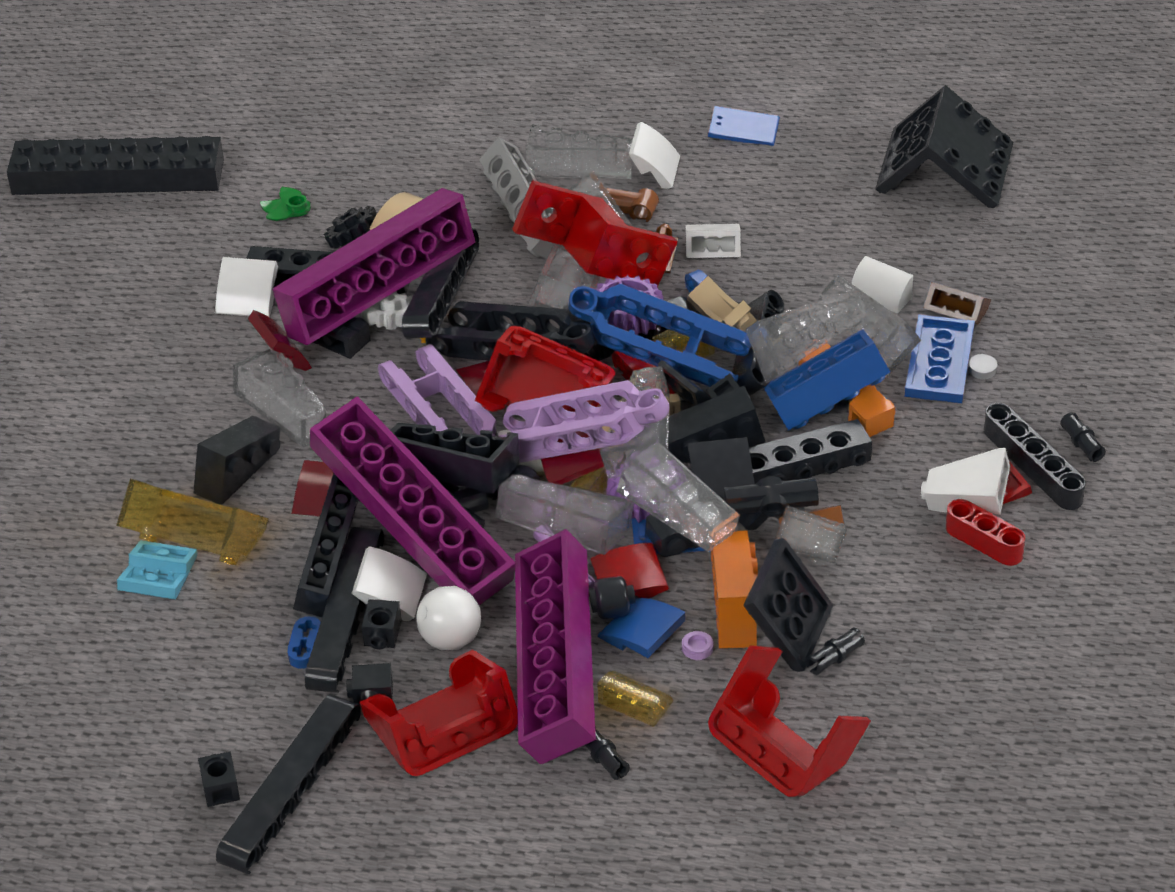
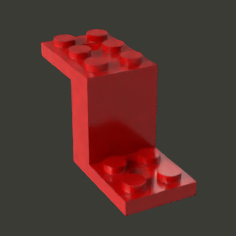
M534 180L530 183L512 227L515 234L563 245L588 274L615 280L616 275L620 278H626L627 275L630 278L639 276L641 280L649 279L650 284H657V288L678 242L672 236L627 225L603 198ZM553 208V212L549 217L542 218V213L545 209ZM647 253V258L643 262L636 263L639 255Z

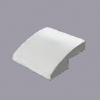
M643 122L638 123L629 152L630 158L641 174L651 171L661 188H672L680 159L679 153L655 129Z
M223 257L218 279L215 313L250 316L252 311L255 310L270 317L274 302L272 288L274 287L278 269L276 261Z
M369 546L365 550L352 594L365 604H368L369 599L400 601L401 618L403 621H410L415 617L427 573L397 555Z

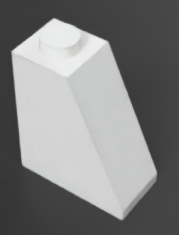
M1006 448L994 449L929 469L927 481H923L921 486V497L926 499L928 510L947 512V505L951 501L964 499L992 514L1000 515L1010 471Z

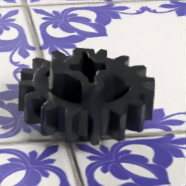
M367 206L364 209L360 207L357 210L355 207L336 217L332 221L333 226L327 228V232L324 233V238L330 248L334 247V249H337L340 246L343 247L370 231V226L377 215L375 208Z

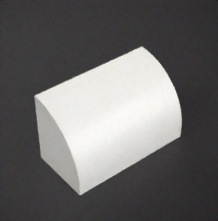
M686 225V258L741 257L740 225Z
M865 256L853 276L850 294L898 314L912 299L913 275Z

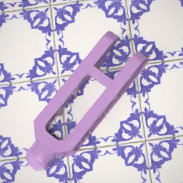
M431 344L423 346L416 351L418 365L426 374L412 381L402 368L398 369L391 360L378 365L381 381L416 424L436 426V431L448 429L445 425V420L442 417L439 418L431 409V403L423 399L441 392L477 435H480L481 430L493 431V436H495L496 419L480 403L475 402V394Z
M626 380L512 403L506 409L503 424L511 432L518 433L519 463L625 444L642 432L645 424L663 420L669 412V403L660 389L654 388L639 391L630 381ZM614 395L622 396V397H624L627 401H626V402L617 401L613 396H614ZM653 395H657L659 398L655 399ZM588 400L596 401V402H598L601 406H600V407L592 406V405H590L587 401H588ZM562 406H571L575 409V412L567 411ZM512 415H519L523 417L525 421H518L514 419ZM602 427H610L615 431V433L606 432L602 429ZM577 431L584 432V433H586L589 437H588V438L581 437V436L577 435L576 432H577ZM559 438L563 440L562 443L557 442Z

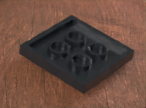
M781 538L774 540L743 606L773 646L783 651L781 656L793 671L801 672L805 671L806 658L813 653L832 610L833 603L786 539Z

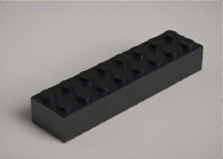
M211 136L21 140L14 143L7 168V177L12 195L219 191L224 156L221 137Z

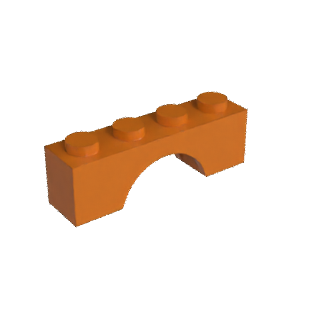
M825 343L800 354L799 365L831 348V346ZM869 384L860 389V393L852 398V401L849 403L848 421L859 419L865 431L871 437L894 426L895 406L874 385L871 386Z

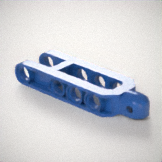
M623 284L613 286L603 292L581 286L575 288L570 293L568 302L570 312L575 317L590 323L591 330L598 344L657 367L658 363L663 360L686 378L711 387L729 373L737 382L738 375L735 376L732 372L716 366V363L697 356L696 352L700 342L739 356L747 355L753 343V338L742 330ZM621 310L688 336L690 339L685 351L682 353L662 345V342L659 340L654 342L636 335L633 330L628 332L608 324V318L611 312Z

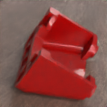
M510 326L497 340L475 402L480 403L488 411L496 412L515 402L611 384L615 371L598 360L519 326ZM588 400V401H587V402H588L590 405H592V406H595V407H600V406H601V405H600L598 402H596V401H593V400ZM562 406L567 411L575 412V409L571 406Z
M471 650L458 656L450 664L449 677L452 685L399 710H397L394 701L384 694L373 695L362 700L360 705L367 722L399 766L412 776H420L495 741L516 728L518 725V709L504 668L478 652Z

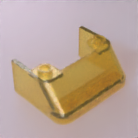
M130 479L116 526L140 532L139 538L156 543L158 538L212 552L220 555L219 561L237 566L238 560L244 562L266 531L269 518L239 508L227 507Z

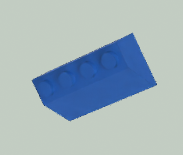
M862 329L769 382L763 388L788 430L792 428L799 429L809 422V418L818 413L822 415L831 411L834 408V404L839 401L854 398L860 393V389L867 385L873 386L882 382L885 379V375L890 373V370L875 343Z

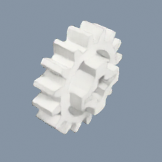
M397 291L361 312L362 318L369 325L376 324L378 328L384 326L386 329L392 330L396 329V327H402V317L413 295L407 297L406 293L397 294Z

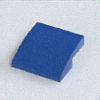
M635 598L636 603L630 604L629 614L614 618L597 637L622 651L628 647L649 658L685 622V612L657 600Z

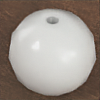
M457 586L438 587L426 594L420 602L416 614L417 628L420 635L431 646L440 650H459L472 642L478 633L481 624L480 607L474 597Z

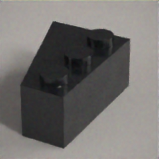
M251 416L198 443L193 493L222 506L278 452L280 448L281 427L256 416Z

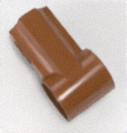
M607 188L603 199L615 212L629 214L633 220L638 218L646 220L645 222H649L659 203V197L656 192L648 188H643L637 193Z

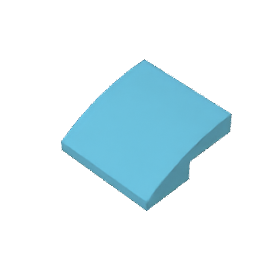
M140 540L129 553V566L117 579V589L176 599L196 560L197 549Z

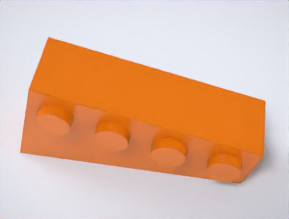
M748 530L711 532V561L718 647L745 648L749 647V645L757 646V623L743 606L758 575L755 542H749Z

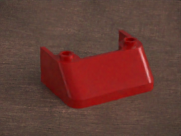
M749 645L709 717V730L717 740L781 793L789 797L804 796L845 766L871 720L867 717L838 715L826 738L815 749L773 715L779 705L780 693L776 685L767 678L783 651L775 647Z

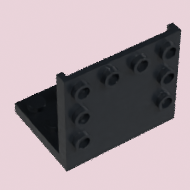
M945 85L893 128L875 190L884 194L890 189L895 190L905 177L914 175L919 170L921 164L930 159L985 206L995 208L999 205L1014 142L1006 133H1002L987 117H983L968 101L963 100Z

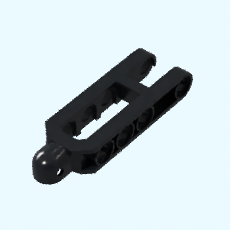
M465 301L457 302L450 309L447 318L452 326L448 328L440 327L435 337H427L425 339L426 345L431 344L441 355L490 361L497 340L510 326L523 327L582 354L591 350L594 345V336L590 325L582 322H572L566 309ZM458 312L462 313L467 318V321L462 319ZM503 316L508 317L512 321L513 325L508 323L503 318ZM526 318L533 320L536 326L531 325ZM549 319L555 321L559 325V328L553 326L550 323ZM436 337L442 339L446 345L440 343Z

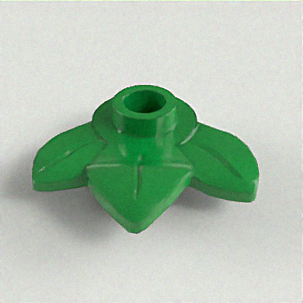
M282 186L280 188L279 199L260 201L262 209L268 213L266 219L273 221L306 215L311 209L310 202L306 196L302 195L301 191L290 187Z

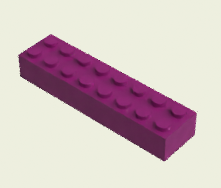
M441 188L272 288L287 337L309 345L474 244L475 238L463 194Z
M358 396L310 428V448L440 587L457 586L474 597L478 605H481L513 581L515 561Z
M567 529L515 554L518 744L539 764H544L596 740L587 550Z

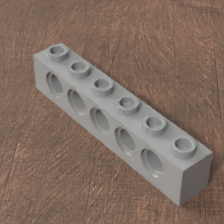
M497 137L479 161L485 169L483 171L484 174L493 183V190L501 197V204L509 211V218L512 222H515L531 181L537 180L519 149L515 145ZM553 208L545 209L542 213V218L549 217L553 212ZM520 235L526 241L528 251L536 257L553 258L563 246Z

